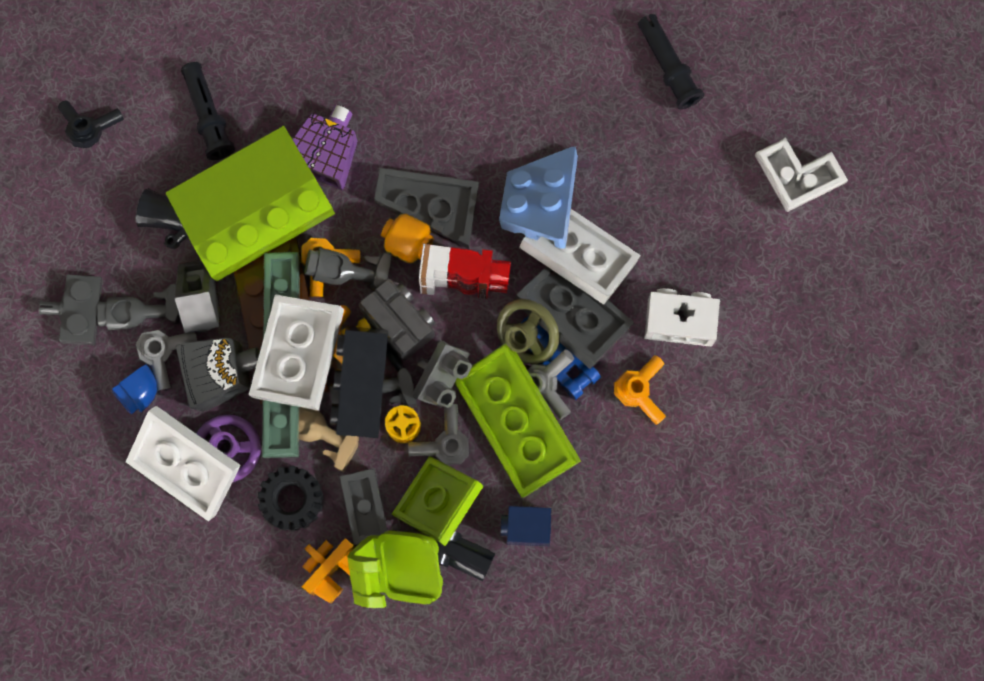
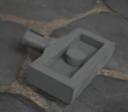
M67 275L65 292L61 302L40 300L39 315H58L60 318L59 341L61 343L96 345L98 328L97 304L101 302L103 284L101 277Z

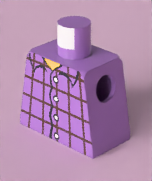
M335 105L328 119L311 114L292 140L316 180L343 191L356 149L357 138L355 131L347 128L353 114L348 109Z

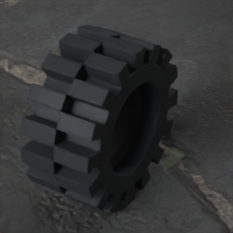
M289 466V468L280 467L277 468V472H270L267 475L269 478L266 481H262L260 485L262 489L261 492H258L257 496L260 499L258 507L263 513L262 516L273 526L284 531L290 530L294 532L298 531V529L309 527L312 521L315 522L318 519L317 515L319 511L322 512L323 508L322 500H324V495L319 482L307 470L299 469L296 466ZM287 486H297L304 493L303 505L295 512H285L278 504L279 493Z

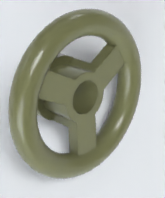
M517 299L506 304L499 313L497 319L499 340L502 345L506 343L512 351L517 352L523 363H543L554 355L559 344V330L554 317L544 306L533 300ZM526 309L532 311L528 320L523 323H507L509 316L516 310ZM541 318L549 332V341L545 349L537 337V326ZM531 348L533 354L525 353V351Z

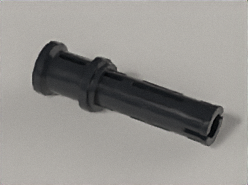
M656 14L649 15L651 21H648L645 16L638 22V28L641 29L665 73L663 75V82L672 89L677 99L676 106L678 109L683 110L697 104L704 97V92L695 85L690 76L692 72L690 67L681 63Z
M199 62L187 63L181 68V73L184 76L199 119L197 131L198 134L203 136L207 147L205 150L206 157L209 160H220L234 153L235 146L234 143L229 141L226 134V121L217 113L201 64Z

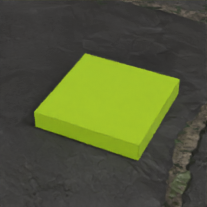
M429 456L392 515L446 546L480 493L483 485L468 475Z

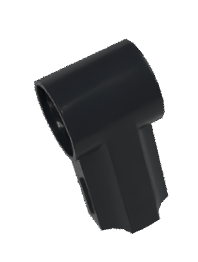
M456 531L446 546L437 542L439 547V565L446 568L448 566L453 567L483 582L495 553L462 538L463 535Z

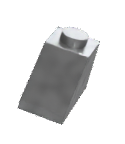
M202 261L179 264L175 302L184 332H206L212 328L219 327L220 309L215 280L210 276Z

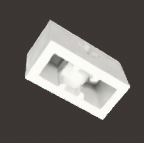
M666 288L657 289V292H651L648 298L644 339L712 347L717 339L720 299H713L710 294L703 292L691 293V296L677 295L676 290ZM679 310H683L685 317H688L685 322L680 321V317L677 315Z

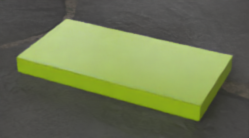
M506 343L474 364L467 377L456 379L455 385L521 498L528 496L581 462L517 352L512 351Z

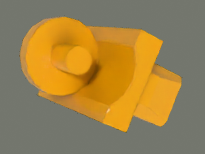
M346 538L327 559L325 556L333 548L327 540L317 550L310 544L304 548L311 557L302 567L310 573L319 563L321 566L303 584L302 588L313 596L316 594L329 603H333L344 590L330 577L339 567L350 576L347 556L355 546Z

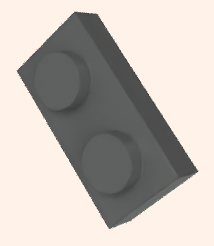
M375 469L340 476L354 545L357 546L370 535L380 536L385 531H388Z

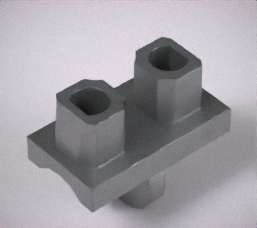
M440 340L430 361L420 358L418 366L424 369V372L412 396L440 408L442 406L450 408L456 398L455 391L451 388L457 378L463 379L467 377L472 368V364L467 359L470 353Z

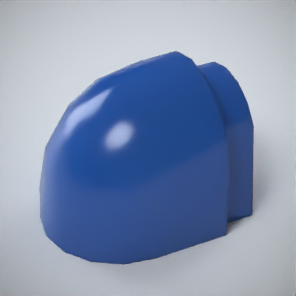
M144 365L112 389V393L130 414L137 410L142 412L155 399L158 390L157 381L149 366Z

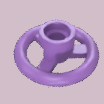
M221 415L208 420L200 427L196 434L205 440L210 433L212 437L209 443L218 450H220L223 443H230V450L224 454L231 459L237 453H250L247 462L238 470L233 482L243 479L253 471L260 458L261 441L256 429L250 422L235 415ZM219 426H236L246 433L250 441L238 442L230 433L222 432Z

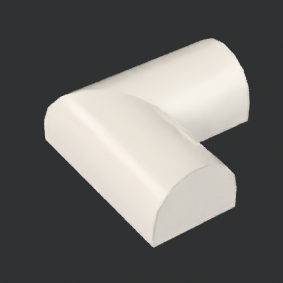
M786 138L755 154L757 161L786 212L848 181L832 152L802 166Z

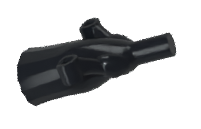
M149 188L145 189L137 206V226L178 231L175 235H167L164 242L168 248L177 249L180 243L189 237L167 196Z

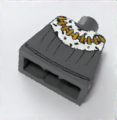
M231 338L176 345L189 408L201 412L208 411L251 388L248 371L256 369L260 350L257 347L243 351L240 342Z

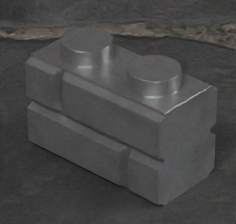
M389 279L379 286L375 292H372L359 303V308L376 329L388 330L387 343L403 361H406L435 337L432 326L436 323L424 308L417 311L410 301L414 297L402 283L396 286Z

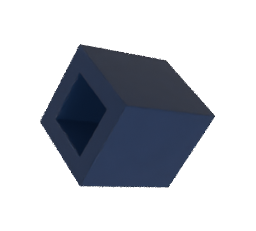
M509 506L508 515H501L500 536H508L507 545L550 546L551 508Z

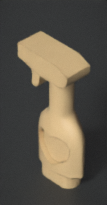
M299 407V439L305 442H313L320 439L339 448L338 453L324 450L323 454L330 457L335 463L334 467L344 473L358 448L359 437L336 435V431L327 426L324 416L319 411Z

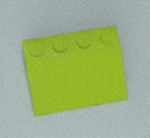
M285 126L166 192L194 249L210 276L216 281L335 214Z

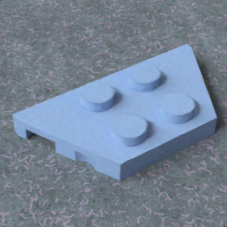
M576 147L567 148L507 172L499 217L502 229L513 233H522L526 237L537 241L540 237L553 240L555 247L560 249L566 248L578 158Z

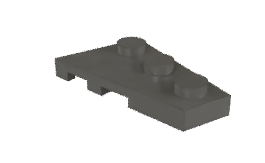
M386 168L379 169L374 197L376 204L398 215L409 214L427 223L431 231L469 249L479 182Z

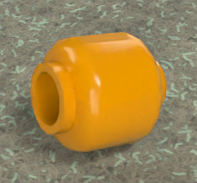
M406 213L400 214L395 220L390 218L384 225L381 237L385 238L384 248L386 252L406 263H414L418 259L421 260L423 244L432 245L434 241V236L430 235V226Z

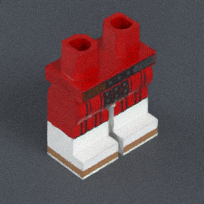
M423 244L419 273L420 294L434 295L435 286L455 288L467 295L478 292V298L488 299L489 291L507 293L511 262L493 260L492 250L482 249L481 255L476 251Z

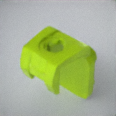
M392 530L385 531L380 536L370 535L362 540L347 556L354 604L366 608H385V595L380 594V592L386 593L393 600L424 605L431 604L437 600L442 593L443 578L440 575L439 547L436 540L423 534Z

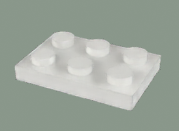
M572 209L570 211L566 248H557L553 240L540 237L537 241L526 236L519 247L603 305L641 256Z
M275 295L249 396L319 411L344 309L338 305Z
M158 406L148 411L126 460L127 464L207 521L216 516L241 466Z

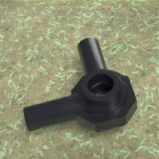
M67 100L62 101L58 105L59 111L68 122L65 130L66 137L74 147H92L95 143L99 142L102 130L124 120L118 108L94 119L92 117L79 116Z

